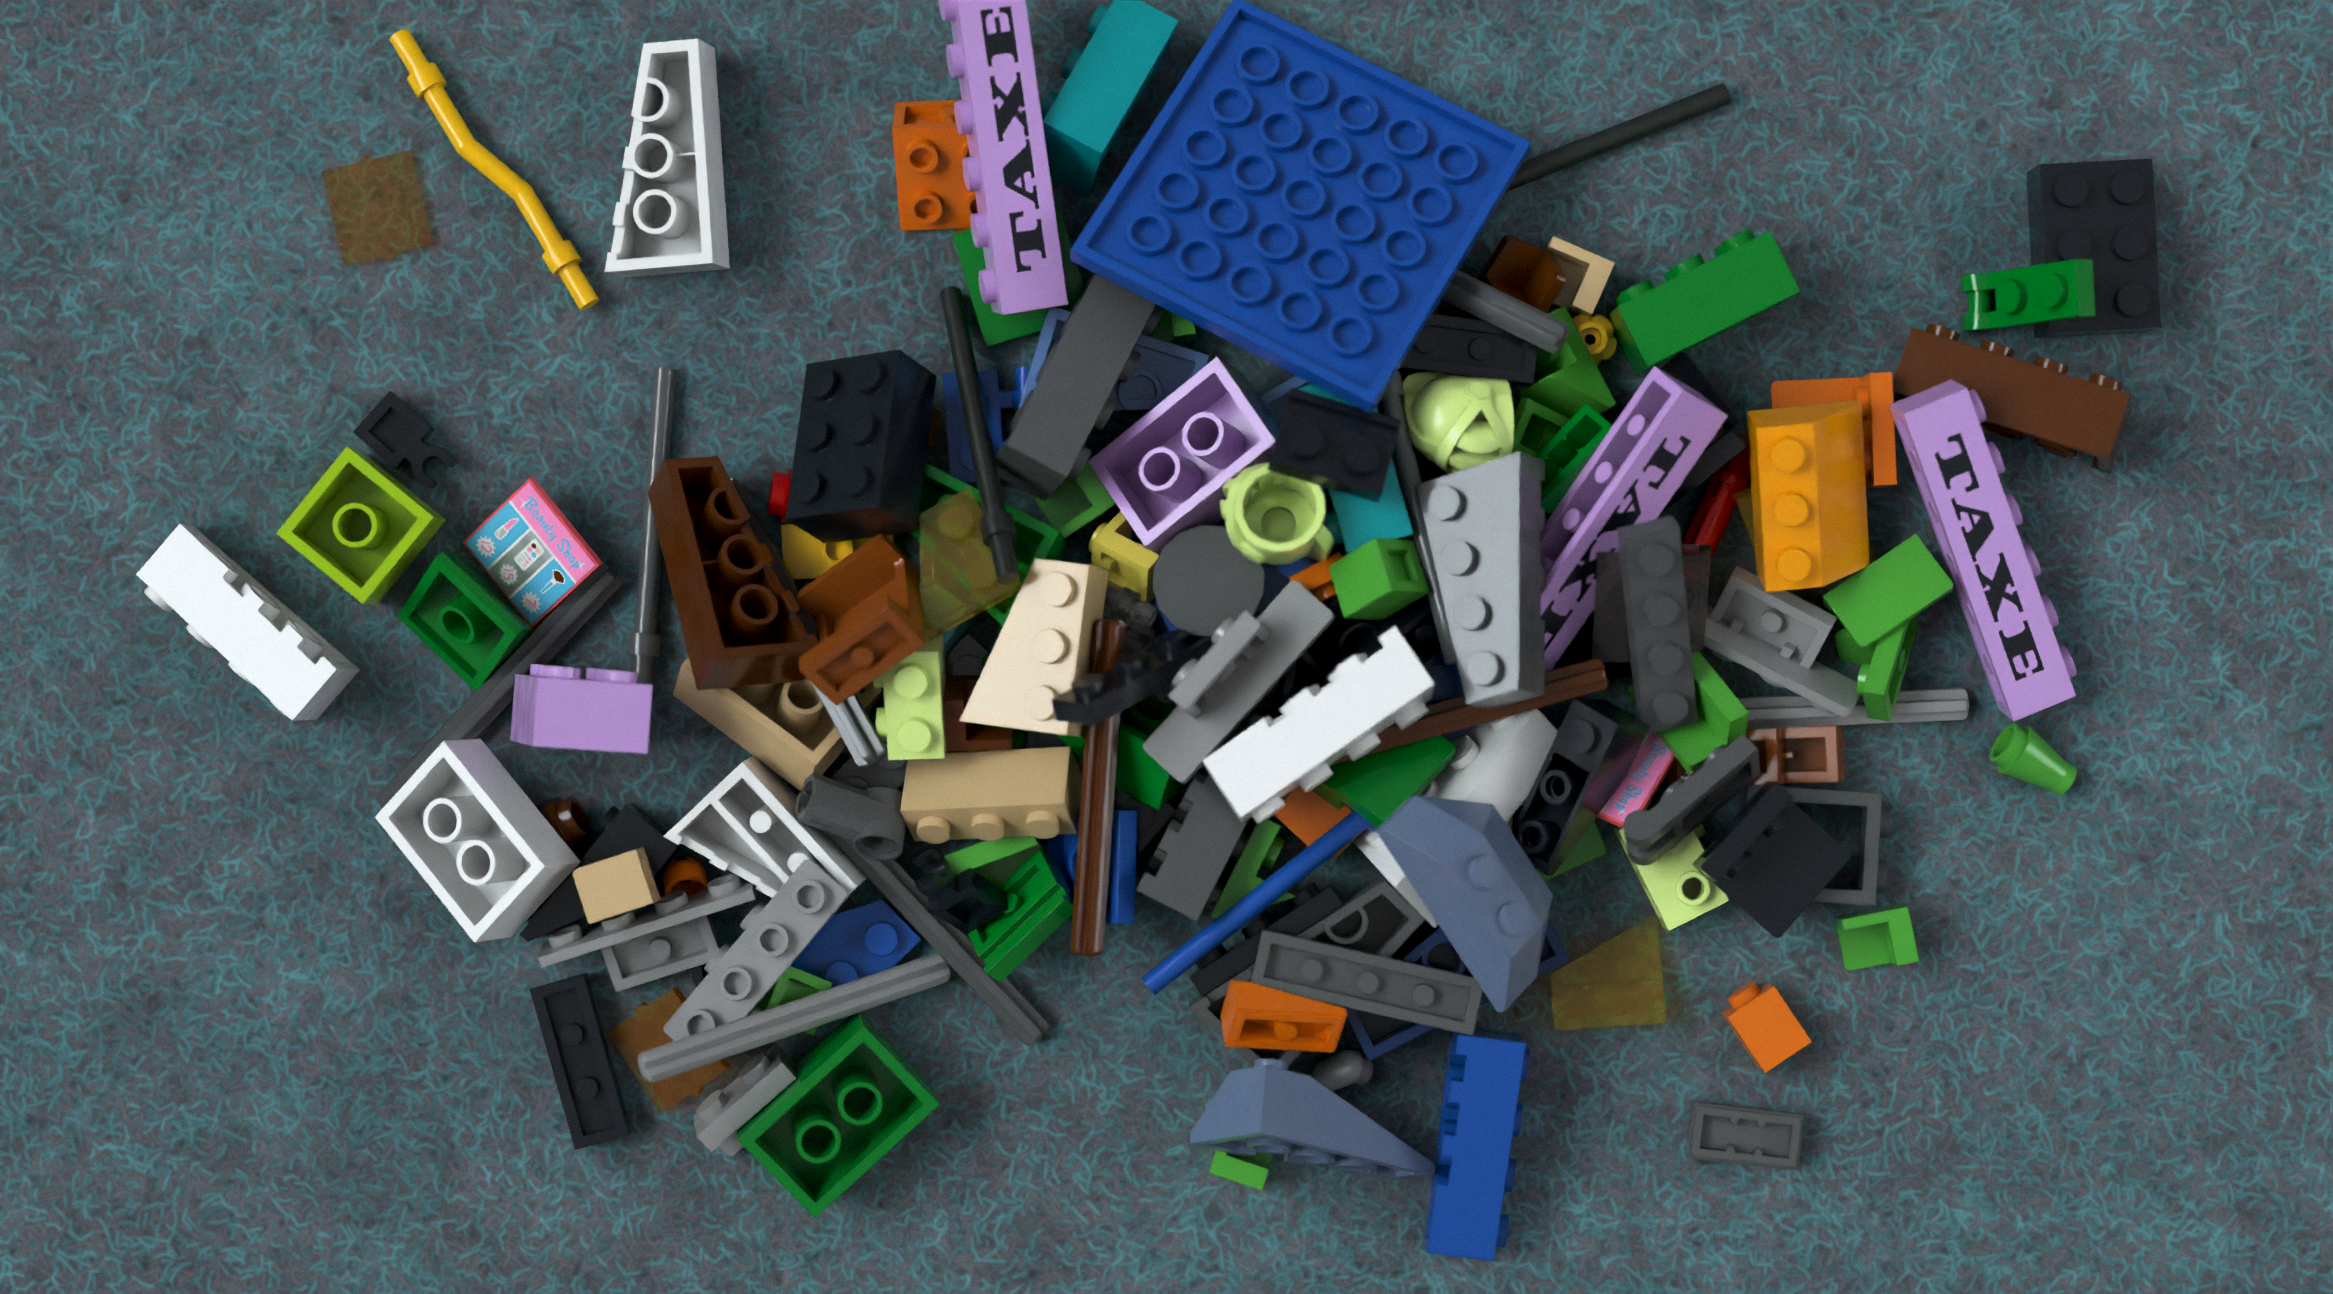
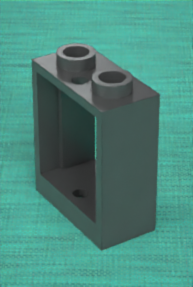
M1748 785L1740 792L1739 811L1762 785ZM1782 786L1793 796L1792 802L1862 806L1857 889L1825 887L1812 902L1876 906V893L1883 894L1885 892L1887 880L1886 861L1878 860L1880 837L1887 838L1890 827V807L1888 804H1882V793Z

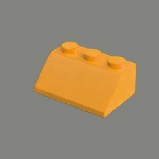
M1861 401L1747 411L1756 574L1765 592L1824 587L1866 568L1870 564Z

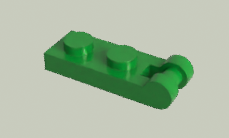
M2073 259L1961 276L1962 293H1968L1969 314L1963 315L1964 332L1994 331L2095 317L2093 259ZM1995 291L1996 311L1991 312L1990 292Z

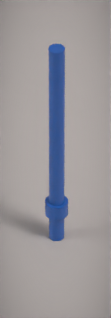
M1353 810L1325 834L1145 974L1142 980L1154 995L1158 994L1366 829L1373 832L1377 827Z

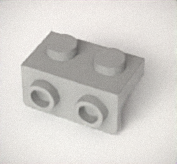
M775 1044L765 1054L760 1053L753 1057L740 1070L739 1077L724 1090L713 1092L699 1105L696 1114L693 1116L696 1137L710 1152H713L719 1146L728 1156H734L744 1147L738 1141L736 1131L797 1079L794 1070L796 1063L778 1044Z

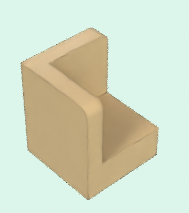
M1553 236L1548 242L1546 249L1553 252L1567 280L1552 304L1558 307L1565 306L1572 313L1590 317L1595 310L1615 262Z
M644 847L577 868L573 871V878L588 924L661 900Z

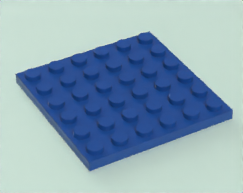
M1233 0L1071 248L1070 260L1372 414L1528 156L1531 142L1245 0Z

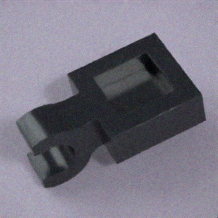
M929 849L913 859L914 865L926 873L925 876L915 881V887L920 893L928 897L929 911L964 934H969L1008 910L1007 892L971 868L956 875L945 857L934 849Z

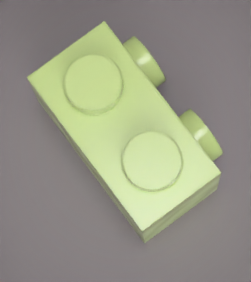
M924 630L925 644L873 680L874 688H884L885 707H877L876 732L882 741H887L888 760L945 759L946 740L943 695L946 682L943 630Z
M1702 824L1650 865H1637L1628 857L1662 927L1668 931L1729 901L1724 892L1692 865L1704 851L1698 839L1706 834ZM1617 826L1613 829L1628 857L1624 829Z

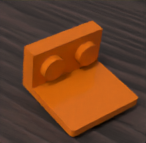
M962 99L895 102L892 135L900 228L903 231L967 229L971 227V214L978 213L975 191H967L963 177L962 160L963 158L970 157L967 134L959 135L954 114L955 101H962Z
M1892 372L1868 373L1856 378L1785 380L1771 383V409L1860 400L1862 403L1866 489L1888 488L1897 485L1895 423L1889 407L1890 404L1894 403Z

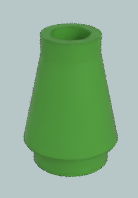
M2015 723L2009 724L1999 734L1990 751V761L1998 765L1999 773L2047 789L2057 796L2063 795L2071 787L2077 775V768L2066 762L2029 725L2020 727Z

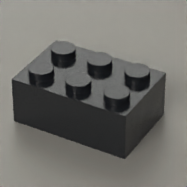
M2152 158L2039 164L2026 172L2031 266L2073 259H2093L2095 317L2034 325L2035 338L2146 333L2160 328L2161 315Z
M899 349L808 363L785 519L824 544L871 538L878 534L887 536L917 532L937 376Z

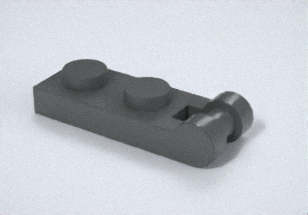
M1742 734L1729 746L1724 744L1714 749L1704 761L1703 767L1689 779H1680L1674 782L1664 792L1661 801L1650 811L1637 810L1628 814L1624 820L1623 827L1625 839L1627 840L1628 857L1631 861L1642 866L1656 862L1761 775L1758 748Z

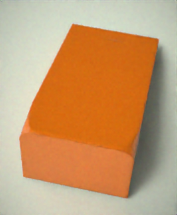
M1230 980L1221 1010L1224 1046L1333 1053L1336 1050L1347 1017L1346 1008L1252 982Z

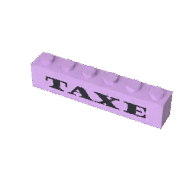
M938 0L942 20L944 22H951L954 44L946 46V59L951 78H959L962 101H955L954 114L959 135L967 134L970 157L963 158L962 169L967 191H975L978 213L971 214L970 224L974 245L976 248L983 247L986 269L979 270L978 273L983 303H991L992 312L1001 315L1068 305L1026 0Z
M1653 366L1545 523V532H1541V566L1545 567V589H1541L1540 619L1545 620V671L1554 668L1563 652L1585 624L1593 609L1621 571L1617 528L1657 519L1728 417L1727 414L1698 391Z
M1951 379L1890 404L1891 413L1998 709L2011 720L2016 721L2075 697L2076 694L2070 678L2077 675L2076 667L2068 649L2064 645L2058 646L2052 629L2059 625L2058 616L2049 597L2046 594L2041 596L2034 577L2041 575L2040 565L2029 544L2023 545L2016 526L2023 523L2022 515L2011 493L2005 494L1998 475L2005 472L2004 464L1995 444L1992 441L1987 443L1980 423L1986 421V413L1978 394L1973 389L1968 391L1965 386Z

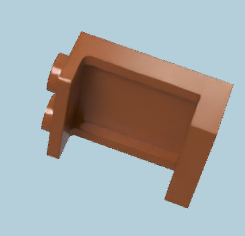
M884 534L876 535L797 593L798 603L817 622L819 644L799 657V671L836 706L925 644L917 566Z

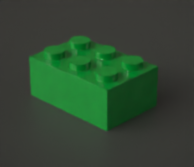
M1751 228L1722 242L1721 246L1715 248L1714 252L1717 257L1705 262L1701 253L1670 268V271L1664 274L1667 282L1654 288L1651 280L1647 279L1621 292L1620 296L1614 299L1617 307L1606 317L1614 326V333L1635 376L1675 357L1680 352H1685L1784 303L1800 292L1771 231L1755 237Z
M859 1012L845 1019L794 1066L797 1079L736 1132L738 1141L816 1218L940 1104L932 1084L862 1012Z

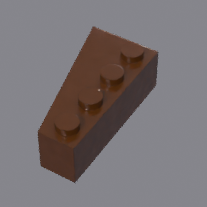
M1928 324L1926 331L1911 328L1893 380V399L1902 400L1952 379L1965 386L1968 391L1973 389L1978 394L1986 413V421L1980 423L1981 428L2011 440H2022L2024 434L2035 437L2033 444L2044 448V451L2063 458H2067V456L2076 457L2078 451L2094 456L2091 467L2110 474L2131 413V394L2121 391L2123 383L2098 374H2090L2088 381L2066 375L2068 371L2066 365L2047 358L2036 357L2034 364L2012 358L2013 349L1991 341L1982 340L1979 348L1958 341L1960 336L1958 332L1943 326Z

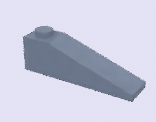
M1256 1059L1254 1067L1230 1071L1190 1134V1144L1248 1157L1255 1156L1256 1151L1273 1154L1284 1153L1283 1162L1299 1165L1304 1163H1334L1333 1168L1337 1171L1395 1180L1435 1174V1164L1311 1076L1288 1071V1063L1277 1059Z

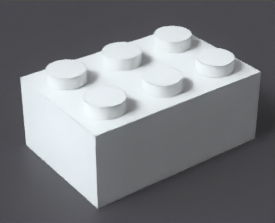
M481 738L443 741L375 816L474 943L512 937L580 863L579 859Z

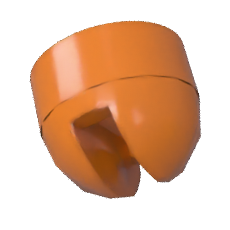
M687 856V860L676 862V858H674L665 866L663 873L665 894L684 890L687 896L708 890L707 872L700 860Z

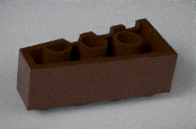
M719 457L665 459L647 493L697 690L803 681L805 676L799 671V657L815 647L819 642L814 633H807L798 616L801 609L791 590H784L772 568L774 559L766 544L758 542L749 526L748 520L751 516Z

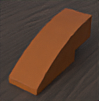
M1844 725L1746 730V738L1758 748L1761 773L1749 785H1763L1766 780L1775 781L1778 784L1840 782L1846 780ZM1676 758L1667 773L1668 788L1680 779H1689L1702 767L1689 772L1685 770Z

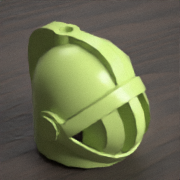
M1422 371L1415 372L1404 380L1405 395L1400 398L1409 436L1414 447L1424 459L1434 462L1440 469L1451 474L1512 453L1514 444V408L1510 384L1507 379L1464 377Z
M1269 462L1236 472L1238 476L1235 479L1230 478L1227 480L1222 488V492L1227 498L1226 500L1219 501L1221 516L1225 520L1227 533L1232 545L1243 556L1258 564L1266 562L1272 565L1291 564L1306 556L1316 561L1327 560L1334 548L1335 540L1324 525L1326 513L1325 498L1319 485L1267 470Z

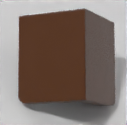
M1510 234L1502 238L1477 278L1547 313L1567 280L1551 250Z
M980 675L946 676L943 695L946 751L1007 750L1013 746L1015 728L959 721Z

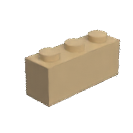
M1071 746L946 753L945 759L907 760L900 812L914 841H925L933 844L957 839L996 841L1002 837L1020 836L1047 839L1056 835L1077 834L1082 773Z

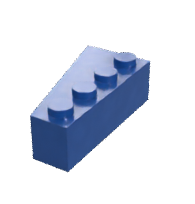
M1474 1028L1473 1036L1453 1031L1450 1033L1434 1161L1435 1174L1432 1177L1424 1241L1427 1253L1494 1261L1496 1247L1505 1248L1509 1215L1502 1214L1501 1210L1504 1191L1512 1192L1514 1185L1516 1159L1509 1158L1512 1136L1519 1137L1523 1104L1517 1103L1520 1081H1526L1530 1055L1529 1048H1525L1526 1042L1517 1033Z

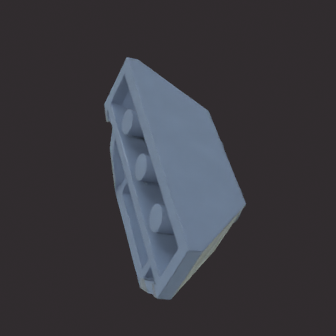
M1417 795L1408 797L1375 831L1497 1013L1505 1012L1537 977L1553 894L1494 805Z

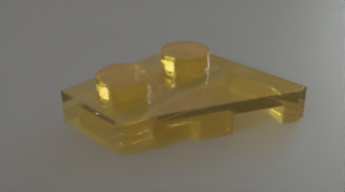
M970 487L919 514L921 606L924 634L929 641L1019 592L1023 585L1020 579L1007 585L997 582L991 550L983 543L979 524L980 519L984 516L983 510Z
M1648 916L1635 926L1613 939H1609L1581 958L1550 974L1549 985L1553 1032L1665 1025L1667 1023L1657 916Z

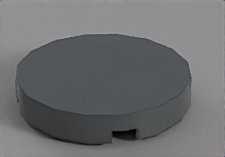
M1200 525L1180 532L1163 547L1154 566L1153 592L1160 611L1175 628L1185 630L1191 636L1212 638L1215 631L1225 620L1231 616H1235L1238 619L1245 610L1255 617L1264 598L1265 572L1262 564L1255 563L1243 556L1232 545L1227 529L1223 526Z

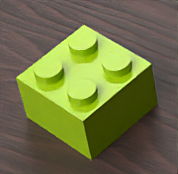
M347 446L276 534L359 602L365 605L377 606L444 524L446 519L362 450Z

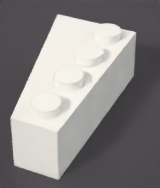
M698 38L643 43L631 116L634 117L629 147H625L622 168L625 169L620 202H616L612 224L615 225L611 253H607L604 272L623 278L730 269L715 48Z
M179 524L136 574L148 585L144 593L155 604L167 612H171L174 609L189 623L186 629L191 635L211 649L214 647L229 661L228 665L235 673L248 683L255 685L270 699L271 703L292 721L317 720L360 670L192 525Z
M1396 626L1379 637L1384 648L1370 657L1366 653L1354 654L1336 667L1337 670L1328 677L1330 681L1328 685L1320 689L1318 684L1304 689L1280 708L1282 715L1274 720L1270 716L1261 719L1203 760L1204 767L1241 823L1251 817L1254 818L1257 824L1267 820L1286 806L1281 797L1298 786H1301L1305 793L1314 789L1334 774L1329 767L1347 754L1352 761L1361 758L1381 743L1377 734L1395 722L1400 730L1429 712L1424 703L1432 699L1434 682Z
M1538 709L1476 725L1464 737L1453 742L1457 746L1454 759L1419 796L1492 804L1510 831H1512L1513 814L1520 806H1524L1558 730ZM1366 829L1354 843L1393 887L1436 928L1438 923L1375 830L1370 832Z

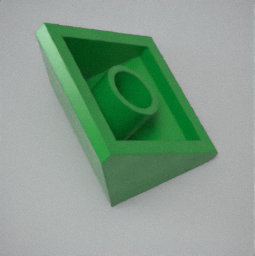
M442 552L435 557L397 615L414 634L474 691L497 670L535 629L457 554Z

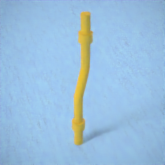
M405 28L393 34L389 40L410 73L407 77L408 83L418 99L426 100L456 152L515 201L545 251L542 254L544 262L553 276L561 277L579 309L583 311L594 306L600 299L578 265L582 260L570 240H563L532 186L474 139L444 89L447 81L436 63H429L409 29Z

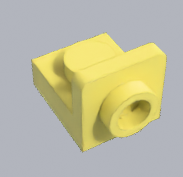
M1120 511L1108 524L1104 522L1094 531L1088 547L1089 552L1092 553L1091 565L1109 570L1108 588L1146 607L1155 598L1153 592V572L1159 555L1146 548L1143 544L1131 540L1132 527Z

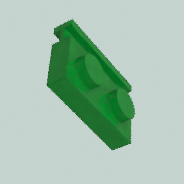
M1039 849L1000 886L1001 889L1007 892L1008 910L968 934L978 957L986 964L983 968L985 973L1000 983L1073 914V901L1069 897L1071 891L1055 858L1042 849Z

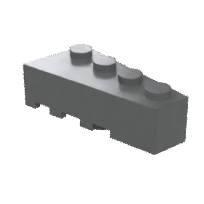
M1094 272L1091 273L1060 331L1062 337L1059 343L1056 342L1053 345L1036 376L1035 381L1037 385L1035 389L1030 390L1009 425V428L1013 430L1010 437L994 453L1000 478L1043 501L1052 494L1067 476L1075 480L1077 479L1092 451L1084 446V443L1092 427L1101 431L1108 421L1116 405V401L1108 396L1117 380L1126 383L1141 356L1133 348L1141 332L1148 336L1151 335L1165 310L1163 307Z
M1381 877L1342 902L1343 905L1296 936L1391 957L1425 918ZM1255 962L1205 995H1199L1189 1002V1008L1222 1038L1221 1010L1230 980L1251 982ZM1232 1047L1253 1067L1256 1059L1282 1060L1287 1062L1289 1066L1302 1052Z

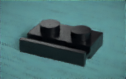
M1291 388L1267 470L1378 502L1402 420L1376 412L1370 414L1356 406Z

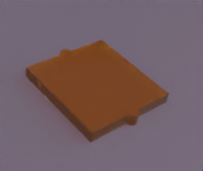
M411 150L375 159L364 155L359 163L322 171L344 266L383 257L388 261H393L396 254L434 245Z
M675 986L649 1005L645 1002L640 1003L635 1007L634 1015L607 1032L660 1113L688 1095L691 1097L698 1096L703 1092V1085L731 1067L726 1058L657 1082H648L643 1079L638 1066V1055L643 1051L674 1041L664 1032L663 1028L686 1001L678 986Z

